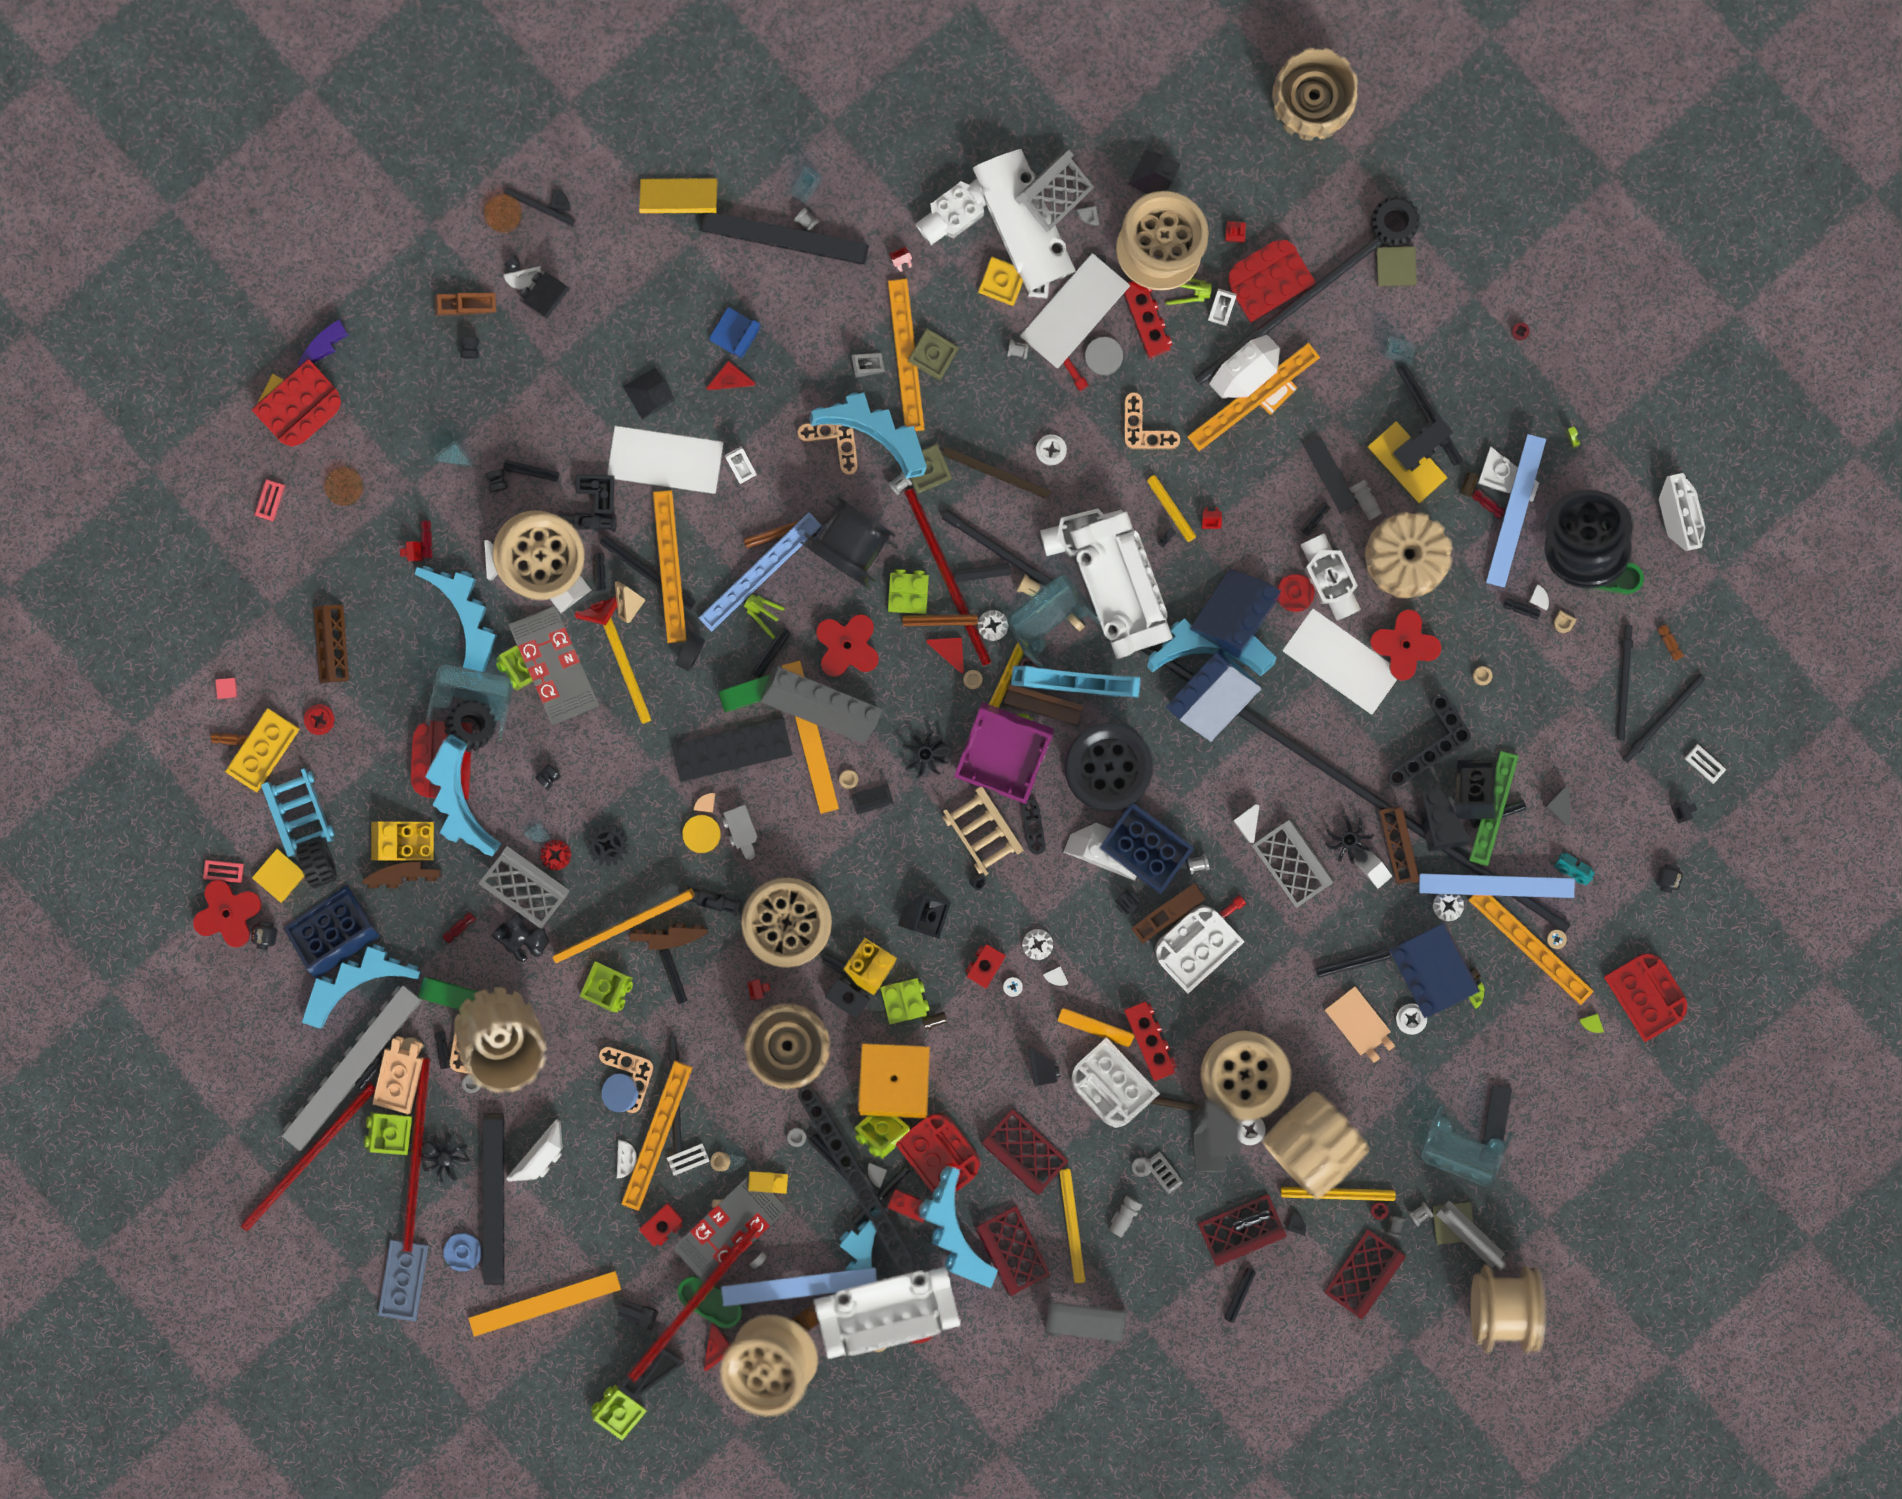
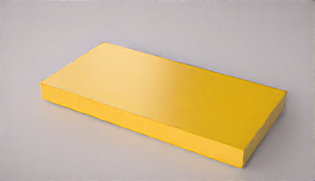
M641 179L640 213H716L717 179Z
M1396 421L1367 448L1419 504L1448 477L1430 458L1426 459L1425 457L1419 461L1421 465L1414 471L1410 469L1406 472L1391 454L1411 437Z
M267 708L225 770V773L258 793L262 787L261 785L264 784L300 728Z

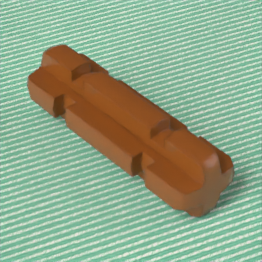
M1666 624L1659 627L1657 631L1660 636H1663L1662 640L1669 652H1672V658L1675 661L1682 658L1684 654L1681 649H1678L1679 645L1672 633H1669V627Z
M212 733L211 743L219 744L221 742V744L243 745L248 735L239 736L238 734L225 733L220 735V733Z

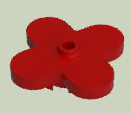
M1405 610L1397 616L1394 630L1380 629L1370 639V646L1376 654L1390 657V673L1395 679L1400 681L1408 680L1415 674L1418 660L1432 661L1441 653L1440 641L1434 636L1421 633L1422 619L1413 610ZM1407 641L1410 644L1408 649L1403 647V642Z
M856 615L845 627L832 619L824 620L818 625L816 630L817 637L821 643L828 647V651L821 660V667L825 674L831 677H838L846 671L849 665L854 666L861 672H870L877 667L879 661L878 654L867 644L874 631V624L868 616ZM845 642L851 643L850 649L844 648Z
M215 880L210 882L205 888V898L209 907L200 911L194 917L193 926L195 931L202 936H211L221 932L224 941L229 946H244L250 939V930L246 921L257 915L261 910L262 902L260 897L250 891L242 892L235 896L231 887L225 881ZM225 910H228L230 912V915L227 918L224 916Z

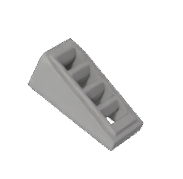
M1159 1151L1149 1160L1152 1165L1159 1159L1162 1162L1155 1168L1152 1167L1151 1172L1165 1191L1170 1194L1184 1182ZM1166 1165L1167 1168L1160 1174H1157L1156 1171ZM1170 1171L1172 1174L1163 1181L1161 1178ZM1173 1178H1176V1181L1167 1187L1166 1184Z

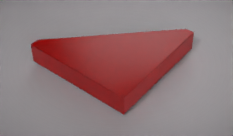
M728 361L706 389L718 390L755 386L756 383Z
M616 594L609 600H601L590 605V608L584 611H576L575 617L607 625L617 607Z
M962 638L926 640V643L960 673H964Z
M713 1322L711 1323L706 1352L705 1372L724 1359L726 1351L731 1346L721 1330Z

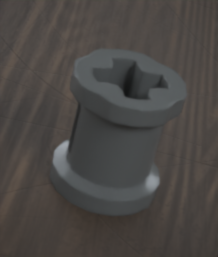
M1390 1215L1389 1227L1385 1234L1402 1238L1401 1231L1406 1219Z

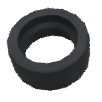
M691 633L675 665L689 672L704 646L705 639Z

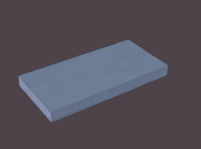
M390 1239L378 1316L416 1322L429 1245L412 1242L413 1251L406 1252L402 1251L404 1241Z

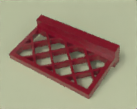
M1014 1109L980 1143L1036 1196L1040 1195L1044 1188L1069 1162ZM1012 1115L1018 1119V1128H1008L1007 1120ZM1019 1130V1142H1008V1131ZM1021 1130L1032 1132L1033 1141H1022ZM997 1131H1005L1006 1142H997L993 1135ZM1033 1143V1155H1023L1022 1144ZM1036 1143H1043L1046 1146L1047 1154L1036 1155ZM1009 1144H1019L1020 1155H1011L1009 1153ZM1047 1156V1168H1037L1036 1157ZM1050 1156H1057L1063 1161L1058 1167L1050 1168ZM1023 1157H1033L1034 1168L1026 1169L1023 1166ZM1038 1170H1047L1048 1179L1044 1183L1037 1179Z
M1269 1194L1198 1224L1216 1267L1287 1238ZM1267 1199L1270 1206L1268 1211L1273 1213V1216L1270 1215V1218L1276 1220L1279 1228L1274 1230L1264 1228L1267 1220L1263 1222L1262 1227L1254 1224L1252 1226L1261 1230L1257 1237L1252 1238L1246 1235L1249 1227L1242 1234L1235 1231L1234 1226L1230 1229L1221 1225L1226 1216L1233 1217L1235 1220L1239 1219L1241 1210L1245 1208L1252 1210L1253 1213H1260V1211L1256 1210L1259 1202ZM1210 1223L1218 1226L1214 1237L1206 1234L1203 1226ZM1220 1227L1230 1231L1227 1241L1216 1238ZM1232 1232L1243 1236L1239 1245L1228 1243ZM1215 1240L1225 1244L1223 1251L1217 1254L1212 1249Z
M1017 1206L974 1226L994 1268L998 1270L997 1274L1008 1296H1013L1051 1275ZM1015 1212L1018 1218L1015 1226L1005 1223L1008 1214ZM993 1222L1001 1223L999 1234L992 1233L988 1225ZM1004 1225L1014 1228L1011 1239L1001 1236ZM1017 1229L1025 1232L1026 1238L1024 1243L1014 1240ZM1000 1238L1010 1241L1007 1252L1000 1250L998 1246ZM1013 1242L1023 1245L1020 1256L1010 1253ZM1026 1246L1033 1248L1035 1252L1033 1260L1023 1257ZM1009 1255L1019 1258L1016 1269L1008 1267L1007 1260ZM1021 1260L1031 1262L1029 1273L1019 1271ZM1034 1264L1042 1266L1045 1273L1038 1277L1031 1275ZM1017 1273L1027 1275L1025 1284L1018 1287L1015 1281Z
M1367 1230L1324 1293L1363 1320L1406 1256ZM1370 1235L1376 1240L1377 1248L1366 1250L1364 1241ZM1378 1242L1384 1245V1247H1379ZM1363 1244V1250L1358 1251ZM1388 1248L1394 1252L1390 1260L1382 1261L1380 1249ZM1378 1250L1379 1261L1368 1263L1366 1252ZM1364 1252L1366 1264L1355 1265L1353 1258L1355 1254ZM1352 1260L1353 1266L1347 1267ZM1388 1262L1386 1266L1383 1268L1382 1263ZM1380 1263L1381 1273L1378 1276L1371 1277L1369 1265ZM1367 1266L1368 1277L1357 1279L1355 1268ZM1353 1268L1355 1280L1344 1281V1270ZM1341 1276L1342 1282L1336 1283ZM1377 1278L1375 1282L1372 1284L1371 1279ZM1369 1279L1370 1289L1367 1292L1360 1293L1358 1281ZM1356 1282L1358 1293L1346 1295L1345 1283ZM1342 1284L1344 1296L1336 1297L1330 1293L1334 1285ZM1366 1294L1364 1298L1361 1300L1360 1295ZM1358 1295L1359 1305L1356 1309H1353L1348 1305L1347 1297ZM1345 1297V1302H1343L1339 1298Z

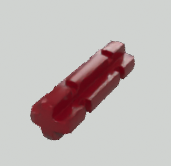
M1475 490L1472 498L1475 501H1479V504L1490 513L1493 512L1495 517L1498 519L1502 518L1505 510L1502 507H1498V504L1487 495L1484 496L1481 490Z
M421 521L422 557L432 558L431 521Z
M468 912L464 919H460L450 928V931H447L442 936L447 943H451L455 936L460 935L468 927V924H472L476 920L475 916Z

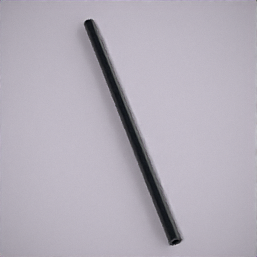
M1377 237L1372 239L1196 376V381L1202 385L1217 373L1223 363L1250 340L1265 336L1382 245Z

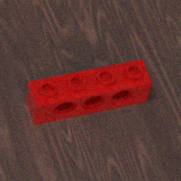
M1134 281L1128 283L1130 287L1124 292V297L1148 359L1169 352L1172 341L1169 334L1165 335L1163 330L1166 326L1163 318L1158 317L1157 310H1159L1156 300H1152L1150 296L1152 289L1145 288ZM1137 296H1144L1146 303L1143 305L1136 302ZM1146 313L1153 316V320L1149 323L1145 322L1142 318ZM1156 331L1159 333L1160 338L1152 340L1149 337V333Z
M1143 1001L1124 1009L1153 1081L1155 1082L1176 1073L1174 1070L1177 1067L1173 1057L1169 1058L1167 1050H1169L1166 1039L1162 1040L1159 1033L1162 1030L1159 1022H1154L1152 1015L1155 1013L1151 1004ZM1142 1017H1146L1149 1020V1025L1146 1028H1141L1138 1024ZM1149 1035H1154L1157 1039L1156 1044L1153 1046H1149L1146 1043V1038ZM1156 1053L1164 1055L1162 1063L1154 1062L1153 1057Z

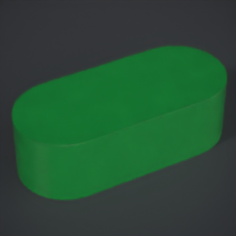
M1628 563L1623 574L1614 582L1593 589L1629 595L1641 588L1644 582V575L1640 567L1633 563Z
M770 675L718 692L724 713L758 703Z
M424 976L418 998L460 1010L459 1008L467 999L473 1002L475 1000L474 994L479 991Z
M698 1275L686 1277L678 1287V1298L684 1306L685 1304L688 1305L687 1303L692 1299L691 1297L695 1295L696 1291L699 1292V1287L701 1288L702 1284H704ZM714 1285L711 1291L695 1308L694 1312L722 1328H730L739 1322L743 1308L742 1304L724 1306L722 1289Z

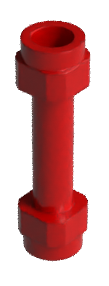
M1067 358L1063 364L1074 379V385L1080 392L1089 385L1085 378L1080 376L1070 359Z
M1240 895L1232 900L1233 903L1218 913L1223 919L1237 908L1241 909L1246 905V902Z

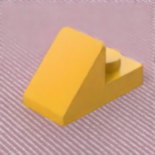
M749 1172L748 1191L787 1194L788 1174Z

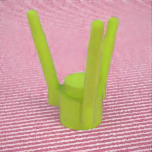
M1191 278L1189 281L1196 283L1195 285L1183 284L1180 287L1194 289V295H1198V297L1166 301L1165 304L1204 302V298H1210L1211 283Z
M752 594L744 604V607L748 609L747 613L757 621L772 639H775L774 634L755 612L758 614L761 611L775 621H778L776 616L763 608L764 604L782 611L785 608L759 595L756 597Z

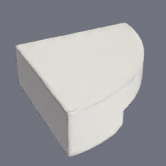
M1536 585L1529 603L1547 610L1549 599L1546 591L1541 586Z
M1061 967L1043 974L1045 979L1054 985L1063 986L1069 984Z

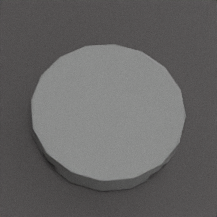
M1099 337L1093 340L1085 352V362L1088 368L1098 375H1110L1116 372L1123 360V351L1120 345L1109 337Z

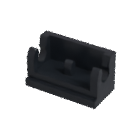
M888 784L851 795L857 815L894 804Z

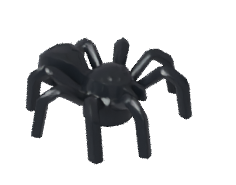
M933 730L928 734L925 746H923L920 738L915 734H910V737L918 742L920 748L902 745V748L917 751L913 755H917L914 759L919 760L905 767V770H910L922 762V769L916 776L917 778H920L925 772L926 763L937 775H940L941 772L934 768L931 761L940 764L949 763V761L934 758V756L940 758L947 757L951 754L952 750L948 746H941L933 750V748L945 742V738L929 747L930 738L934 734Z
M1345 816L1348 832L1345 830V834L1341 833L1342 838L1332 834L1329 829L1326 830L1328 835L1334 840L1341 841L1336 846H1331L1325 842L1327 848L1336 850L1343 846L1337 859L1338 862L1342 861L1346 849L1348 850L1349 860L1352 865L1355 863L1352 849L1357 861L1366 862L1368 855L1357 845L1369 852L1373 850L1372 847H1368L1359 841L1362 839H1372L1374 837L1373 833L1357 837L1362 830L1361 817L1358 818V829L1353 833L1349 817Z
M450 1133L446 1136L447 1144L445 1150L439 1143L436 1135H434L433 1140L440 1151L429 1141L423 1143V1151L428 1155L436 1157L420 1155L426 1161H436L431 1167L423 1168L425 1172L432 1171L437 1166H440L437 1178L441 1183L444 1182L441 1179L443 1167H445L447 1175L456 1181L457 1178L451 1174L448 1166L453 1168L452 1163L456 1164L453 1160L470 1162L469 1158L452 1155L458 1150L467 1149V1145L458 1146L449 1151Z

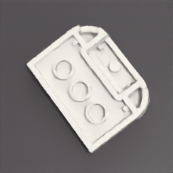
M1200 905L1190 910L1158 940L1155 953L1161 966L1189 993L1244 943V940L1215 909L1206 905Z
M1107 1037L1075 1066L1072 1073L1071 1082L1074 1090L1106 1124L1115 1128L1128 1124L1159 1095L1156 1089Z

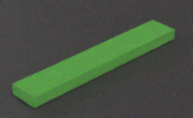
M1504 751L1499 753L1497 761L1495 819H1481L1469 860L1471 862L1486 866L1489 864L1519 758L1518 755Z

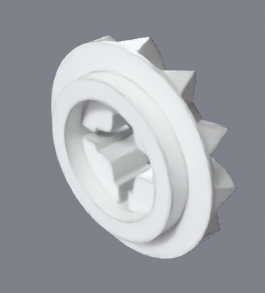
M1046 435L1037 443V456L1041 462L1047 465H1057L1066 456V444L1057 435ZM1052 442H1054V449L1060 452H1054L1051 458H1049V452L1043 448H1049Z
M997 610L987 611L979 618V633L987 640H999L1008 631V620L1003 613ZM990 617H992L995 623L1001 622L999 626H996V633H994L992 628H985L990 624Z
M1438 894L1433 902L1434 913L1441 920L1454 921L1461 916L1464 910L1463 900L1459 894ZM1442 900L1446 902L1453 901L1452 907L1455 912L1450 909L1444 911L1446 906Z
M1035 929L1025 935L1022 943L1023 950L1031 959L1041 960L1051 953L1053 940L1046 931ZM1033 937L1038 941L1045 940L1041 945L1043 952L1038 950V948L1030 949L1035 944Z
M1416 1004L1404 1005L1399 1009L1396 1016L1398 1027L1406 1034H1417L1427 1024V1018L1424 1019ZM1417 1012L1414 1019L1418 1025L1411 1022L1406 1026L1408 1018L1405 1014L1412 1016Z
M1261 1118L1238 1120V1122H1241L1242 1127L1241 1133H1239V1141L1241 1143L1255 1145L1263 1139L1265 1124ZM1253 1122H1255L1253 1129L1255 1130L1257 1135L1254 1133H1249V1135L1245 1137L1247 1130L1245 1129V1127H1243V1125L1250 1126L1251 1124H1253Z

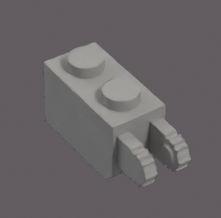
M743 805L724 812L725 817L722 818L725 828H729L732 834L729 836L732 847L741 848L745 859L752 860L756 855L753 843L757 841L758 835L747 806Z

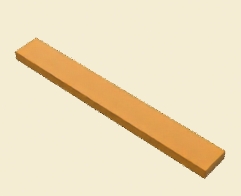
M907 279L889 280L888 286L904 424L907 427L914 426L915 432L924 431L917 367L907 362L915 348Z
M1308 342L1278 366L1277 373L1250 396L1237 397L1188 435L1187 438L1198 452L1316 362L1320 356Z
M672 490L653 492L667 643L686 642Z
M801 661L782 665L783 669L805 677ZM795 716L820 814L837 810L839 806L818 726Z
M690 888L555 953L553 959L555 963L567 959L693 898L694 892Z
M1471 895L1468 901L1579 1005L1594 992L1492 895Z
M676 1060L673 1063L621 1204L637 1211L641 1209L692 1072V1066Z
M616 1271L481 1313L468 1319L473 1335L478 1336L621 1290Z

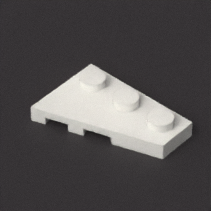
M1490 447L1478 484L1511 494L1518 467L1496 452L1494 448ZM1536 480L1529 500L1531 502L1534 500L1539 482Z

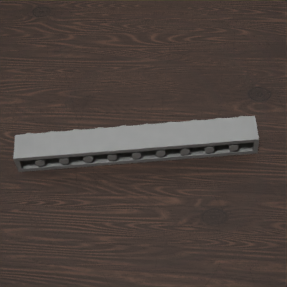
M406 985L398 986L392 993L393 999L390 1002L386 1001L382 1005L380 1015L378 1017L374 1016L367 1024L369 1026L368 1030L365 1033L362 1031L355 1039L357 1041L356 1045L353 1048L350 1046L343 1054L345 1056L344 1060L341 1063L338 1061L333 1066L331 1076L329 1078L326 1076L319 1084L321 1088L317 1093L314 1091L307 1099L309 1103L305 1108L302 1106L297 1111L295 1121L293 1123L289 1122L284 1127L283 1131L285 1133L282 1137L299 1151L305 1148L354 1087L358 1078L362 1077L367 1067L373 1063L374 1059L382 1052L423 1001Z

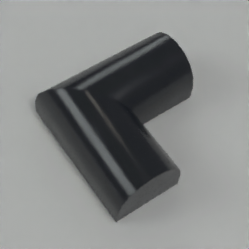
M576 474V494H595L594 514L613 515L615 475Z

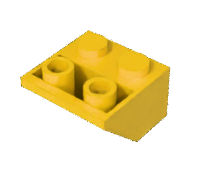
M864 938L844 970L858 986L875 995L895 965L897 958Z

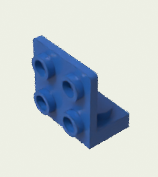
M727 308L709 340L742 359L760 330L761 325L755 320L751 321L735 310Z

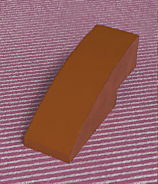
M495 293L437 294L434 296L435 316L496 313Z

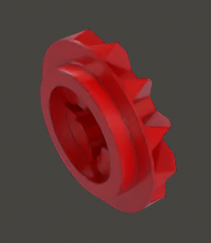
M318 704L311 706L306 711L304 724L306 729L312 734L323 735L333 728L334 714L327 706ZM323 714L322 719L325 720L324 722H326V724L319 723V725H317V721L312 716L319 717Z
M551 840L541 849L540 858L543 865L548 869L561 870L569 864L571 851L565 842ZM550 849L554 850L555 852L560 851L562 849V851L559 854L561 862L557 859H551L549 861V859L552 856V851Z

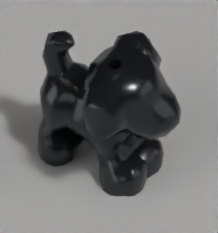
M516 912L510 921L499 925L491 934V937L500 942L508 952L513 953L520 962H525L528 959L520 951L523 945H526L532 956L540 957L549 944L546 930L538 926L528 930L523 924L525 917Z

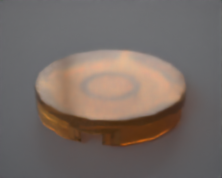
M496 195L485 205V221L495 231L500 233L511 232L518 227L522 220V208L518 201L510 195Z
M339 468L328 475L325 483V492L331 502L339 506H349L360 499L363 493V482L357 472L348 468Z

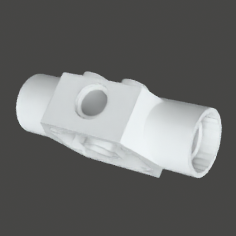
M975 179L969 185L962 181L932 202L930 204L931 213L916 223L917 228L930 245H933L945 235L952 238L956 237L984 216L983 207L986 203L980 191L981 186L978 179Z
M1094 509L1063 517L1060 520L1059 526L1040 530L1046 556L1066 552L1070 557L1078 555L1070 532L1123 511L1118 510L1103 514L1099 509Z
M1325 534L1301 544L1302 550L1309 562L1305 567V571L1314 586L1320 603L1329 604L1336 621L1360 611L1361 608L1353 594L1358 585L1342 552L1332 550Z

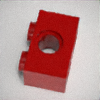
M988 944L984 947L982 945L979 947L975 954L978 957L975 963L971 962L965 971L968 973L967 978L987 989L1006 955ZM988 960L990 968L987 971L981 970L979 968L980 961Z
M895 1188L888 1208L919 1222H924V1219L919 1218V1209L925 1201Z
M668 1202L639 1231L654 1247L657 1244L661 1246L669 1239L667 1235L671 1231L676 1233L683 1226L681 1222L684 1219ZM659 1221L667 1223L668 1229L666 1231L658 1229Z

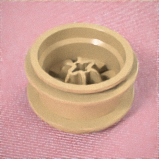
M794 878L775 879L760 886L748 899L742 915L743 935L749 948L763 961L779 967L798 966L813 959L826 945L832 926L830 908L824 896L811 884ZM791 892L798 894L794 904H789ZM779 898H783L787 902L784 909H778L776 906V901ZM769 899L774 909L770 910L763 903ZM798 903H802L805 906V912L801 915L795 912V906ZM813 911L816 912L817 919L806 920L804 915ZM765 912H770L773 915V920L770 923H765L762 919ZM790 913L789 917L792 925H788L786 931H784L785 927L782 919H786ZM802 922L810 924V931L808 933L800 931V924ZM768 925L769 930L758 933L757 926ZM768 932H777L778 939L775 942L769 941L767 938ZM803 935L811 942L805 947L799 936ZM788 936L796 938L797 943L795 946L790 947L786 944ZM779 940L783 941L782 952L775 951Z

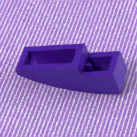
M337 320L324 329L307 347L298 365L300 366L308 358L312 363H315L334 353L336 350L333 344L349 336L343 323Z

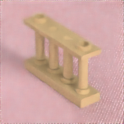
M979 787L975 790L977 793L974 795L975 798L950 814L947 810H944L945 815L942 818L948 826L952 824L975 859L976 864L974 866L978 873H984L986 876L988 874L986 871L987 867L1010 852H1016L1018 855L1024 850L983 787ZM984 803L988 809L985 811V814L960 830L954 820L978 804L982 805ZM995 820L998 825L996 830L970 846L964 836L987 821ZM1005 835L1009 841L1006 843L1007 846L981 862L975 852L999 836L1003 837Z

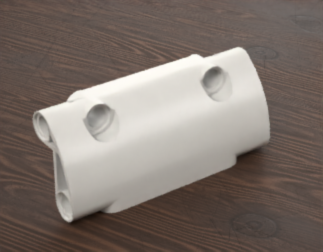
M1022 149L1000 155L973 167L981 186L980 191L1011 261L1017 273H1020L1027 291L1075 273L1076 270L1056 225L1046 232L1023 203L1018 204L1014 199L1035 179ZM1023 174L1028 175L1030 182L1023 183L1020 176ZM1032 199L1030 201L1035 208H1039V200ZM1044 201V210H1048L1047 205ZM1044 214L1045 221L1050 224L1051 215ZM1058 244L1061 247V252L1054 253L1052 245Z
M1127 511L1070 532L1078 553L1077 561L1104 634L1111 641L1116 659L1172 639L1173 637L1166 620V607L1137 531L1133 530ZM1086 553L1090 554L1091 561L1086 558ZM1112 625L1117 627V633L1112 630Z
M946 1267L929 1272L917 1271L841 1290L833 1296L814 1300L828 1359L845 1354L858 1355L939 1334L941 1330L960 1326ZM918 1279L925 1281L921 1286L916 1285L915 1282ZM848 1298L849 1302L842 1305L839 1303L841 1299Z

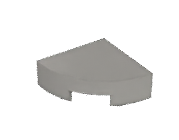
M1096 206L1077 209V213L1083 222L1092 226H1099Z
M869 1163V1178L875 1186L880 1188L887 1169Z

